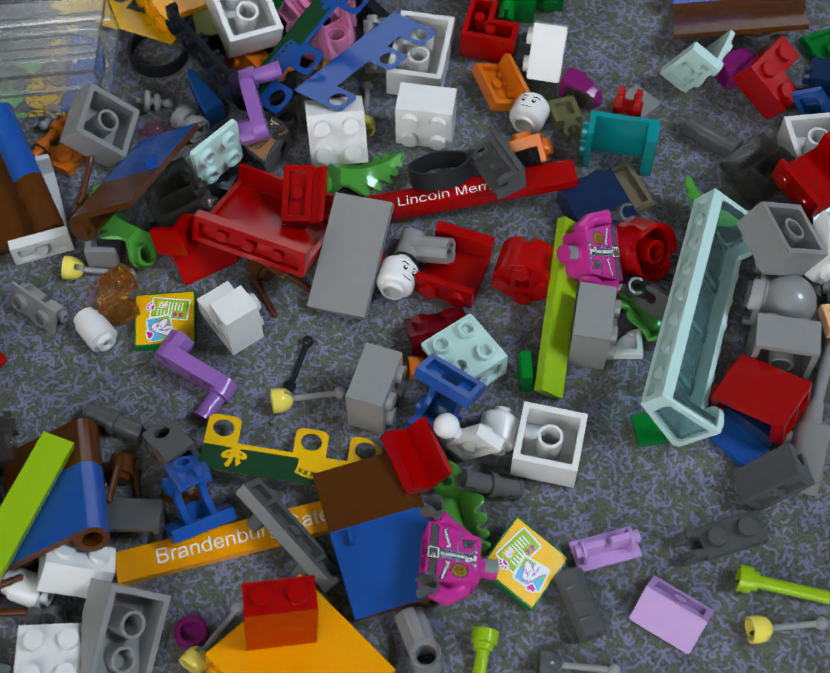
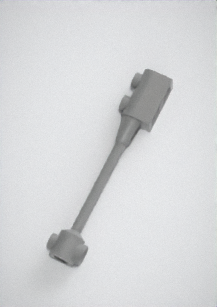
M830 280L824 281L822 295H827L828 304H830ZM826 338L810 402L782 444L784 445L789 442L794 446L797 455L801 453L804 455L816 484L800 492L814 497L819 495L830 450V426L822 424L824 413L823 401L830 378V338Z

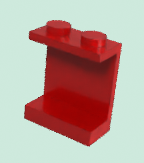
M830 131L824 134L816 148L788 163L784 158L779 160L771 174L775 185L780 190H783L793 204L801 205L808 219L813 218L830 207Z
M439 220L435 229V237L454 238L456 243L455 259L453 263L449 264L426 262L423 272H417L415 275V291L427 299L438 298L445 300L456 308L464 306L472 308L494 253L495 237Z
M741 353L735 363H730L727 366L720 385L715 384L709 394V401L712 402L711 406H716L721 410L726 405L771 425L769 441L782 446L810 402L813 382Z
M314 575L241 583L246 651L317 643L319 608Z

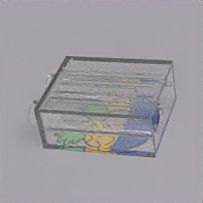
M0 0V103H10L17 118L45 116L48 113L55 115L68 114L74 95L90 83L112 94L120 28L109 0Z

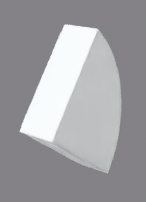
M640 329L630 330L616 341L612 359H643L642 331Z

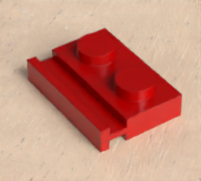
M284 165L281 208L282 224L312 225V223H319L320 225H325L328 185L327 165H322V167H314V165Z

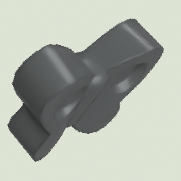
M47 606L43 609L29 607L26 614V625L63 624L66 621L57 615L58 609L54 606Z

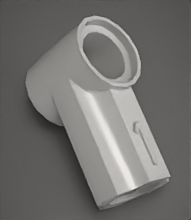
M406 228L401 234L393 255L404 254L411 258L416 266L419 262L449 264L453 263L455 259L456 243L454 238L426 236L418 229Z
M411 606L403 609L394 616V620L410 658L413 672L440 673L443 666L441 648L435 641L422 606ZM426 654L435 657L432 663L426 665L417 661Z

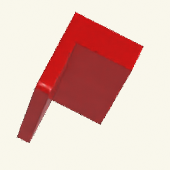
M200 242L189 256L169 255L171 261L175 263L183 283L186 285L239 261L235 254Z
M420 417L406 429L388 430L380 437L407 495L429 492L453 473L427 417Z

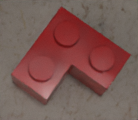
M471 0L461 31L460 56L499 63L503 55L509 53L514 59L518 47L520 23L497 19L499 0Z
M783 35L763 46L732 77L733 81L767 120L786 111L795 102L792 97V91H798L797 87L785 74V71L800 56Z

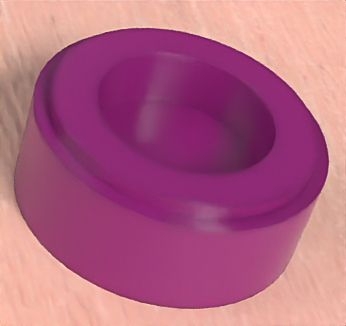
M185 616L175 625L174 639L177 645L185 651L192 646H203L209 638L208 626L199 616Z

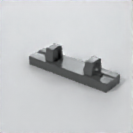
M259 477L243 484L237 490V496L254 513L246 522L249 528L256 532L258 529L266 527L298 563L290 572L293 577H297L299 574L302 576L314 575L315 583L324 593L343 580L339 565Z

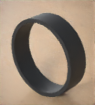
M134 33L128 41L127 52L130 63L135 71L146 77L162 78L178 72L188 60L189 53L183 47L181 54L174 61L162 66H147L133 58V51L141 41L148 37Z
M446 150L423 155L408 165L411 186L423 191H437L456 187L467 182L473 176L471 157L464 151ZM456 167L454 169L443 172L427 173L428 171L437 168Z

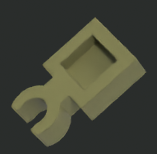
M574 95L547 101L550 107L549 116L554 128L563 127L562 139L564 142H569L570 132L576 133L581 140L583 129L581 124L582 114Z

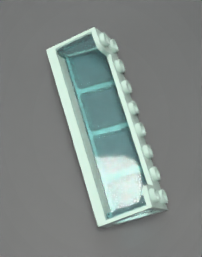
M716 188L694 199L640 403L670 443L677 447L720 434L724 426L723 410L716 406L708 407V398L715 379V369L721 353L723 335L727 328L729 310L733 303L735 285L739 278L738 272L741 260L752 256L749 247L743 242L741 232L736 224L748 211Z

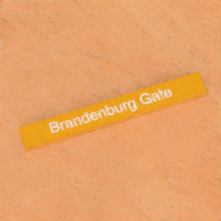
M320 501L288 509L313 538L329 534ZM248 519L221 525L177 544L173 543L170 539L118 551L116 552L115 562L117 581L119 584L131 585L282 545L266 527L253 532L246 524Z

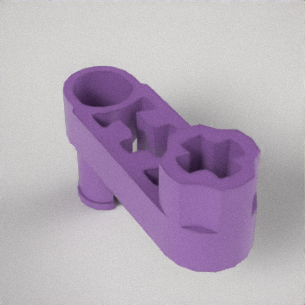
M278 60L256 68L250 66L237 70L240 88L249 117L237 121L243 147L271 138L258 88L260 87L259 84L284 78Z
M172 329L154 356L167 368L207 390V396L193 415L198 420L208 424L209 417L217 414L222 405L229 402L238 386L221 372L190 355L189 352L194 347V342L183 332Z

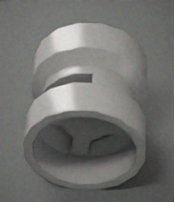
M188 104L177 108L170 120V124L174 129L194 123L199 125L200 128L189 140L191 143H196L204 137L210 128L209 121L202 115H197L196 110Z

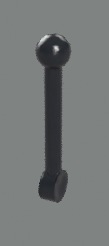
M311 336L303 337V346L290 380L284 383V388L290 392L296 389L295 381L308 348L313 345L314 340Z

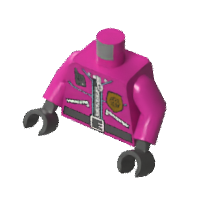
M631 203L618 205L611 212L609 209L586 214L573 226V233L563 236V245L557 250V258L561 263L566 264V273L569 279L577 280L579 283L587 282L617 287V295H619V292H623L629 298H635L643 293V291H634L631 287V283L640 284L643 282V279L640 277H633L625 283H619V281H623L618 247L617 226L612 224V221L617 220L620 223L633 220L635 216L626 218L622 214L623 208L632 206Z
M438 494L424 497L423 500L428 506L420 510V515L423 518L431 517L432 522H428L421 536L418 576L415 577V581H418L416 595L418 598L427 596L443 606H449L472 595L479 584L480 578L495 581L498 575L499 562L498 560L481 557V539L472 535L467 529L456 522L444 510L445 504L442 497Z

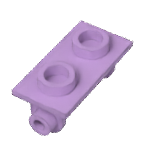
M631 526L568 543L576 567H581L584 573L642 557L638 545L641 542L638 529L632 530Z

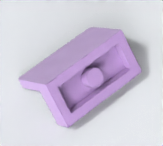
M654 575L633 609L630 620L684 653L690 654L714 610Z

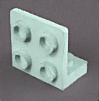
M729 30L707 48L701 46L697 41L665 64L659 74L680 91L687 92L693 87L698 88L708 76H715L724 65L722 60L733 47L731 42L735 32Z
M234 119L229 120L191 150L190 154L176 165L178 172L202 191L209 184L215 183L220 175L230 167L236 166L241 158H243L238 123Z
M472 314L464 316L421 343V348L427 356L434 353L483 382L486 386L507 373L508 355Z

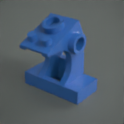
M434 353L430 354L416 367L413 375L414 378L429 386L428 395L424 394L420 397L415 406L417 413L407 421L406 425L410 426L420 417H427L434 431V421L442 413L455 415L460 424L462 416L459 415L461 408L468 409L483 394L486 384ZM442 394L447 398L451 399V402L449 403L448 401L444 400L440 397V395Z
M192 454L179 457L173 462L163 465L165 477L160 478L165 495L167 497L171 496L179 518L176 521L163 525L167 538L173 543L177 544L238 519L234 506L225 501L216 505L213 504L206 482L212 480V476L205 461L200 463L197 457ZM195 485L199 498L184 503L181 492Z

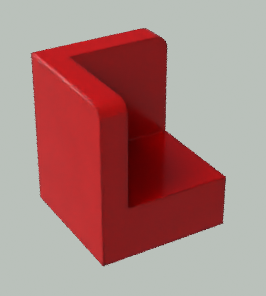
M183 213L173 227H152L149 233L157 254L189 256L199 243L192 240L194 214Z

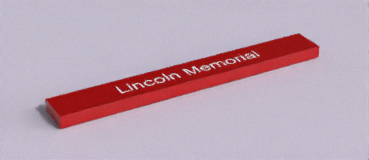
M573 159L525 167L527 187L499 200L482 176L472 177L461 185L444 190L423 191L410 188L366 196V198L393 202L394 210L391 221L577 188L578 178Z

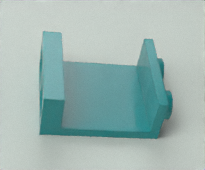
M591 110L590 122L584 121L582 139L578 156L584 157L582 167H588L591 150L641 157L639 175L650 177L658 145L661 120Z

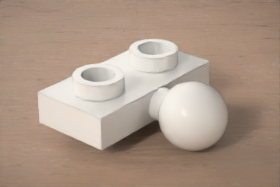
M442 413L434 421V431L441 437L439 441L441 447L459 460L466 461L501 451L504 440L496 435L491 427L479 423L466 428H460L459 420L451 413Z

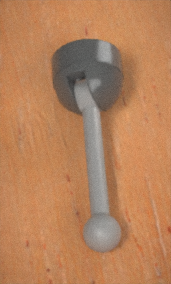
M547 649L538 650L537 673H560L561 669L621 673V668L616 663L603 666L563 662L561 656L555 651Z

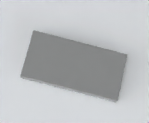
M335 192L307 303L309 309L367 320L394 210L393 202Z

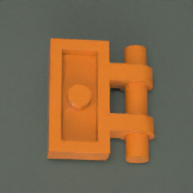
M63 114L58 120H54L50 124L47 134L34 143L32 152L34 156L48 154L53 169L71 177L87 156L61 142L57 147L52 145L58 137H61L67 115Z

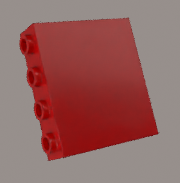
M240 163L238 180L210 212L199 209L195 213L192 240L303 278L320 255L335 194L327 192L325 225H320L319 223H312V225L282 224L281 208L284 177Z

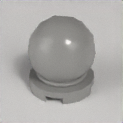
M754 265L752 272L757 273V276L753 281H748L743 307L748 309L747 316H741V324L753 326L758 312H772L780 316L813 319L817 310V296L813 286L804 277L795 274L773 275L770 277L767 274H762Z

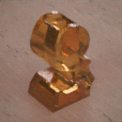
M119 263L101 274L98 279L101 289L98 291L99 297L96 300L99 314L119 327L139 316L140 310L137 303L127 296V294L137 289V282L131 270L125 264Z

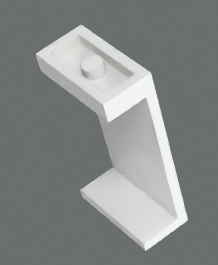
M48 154L34 157L65 226L8 241L9 250L16 265L75 250L55 172Z

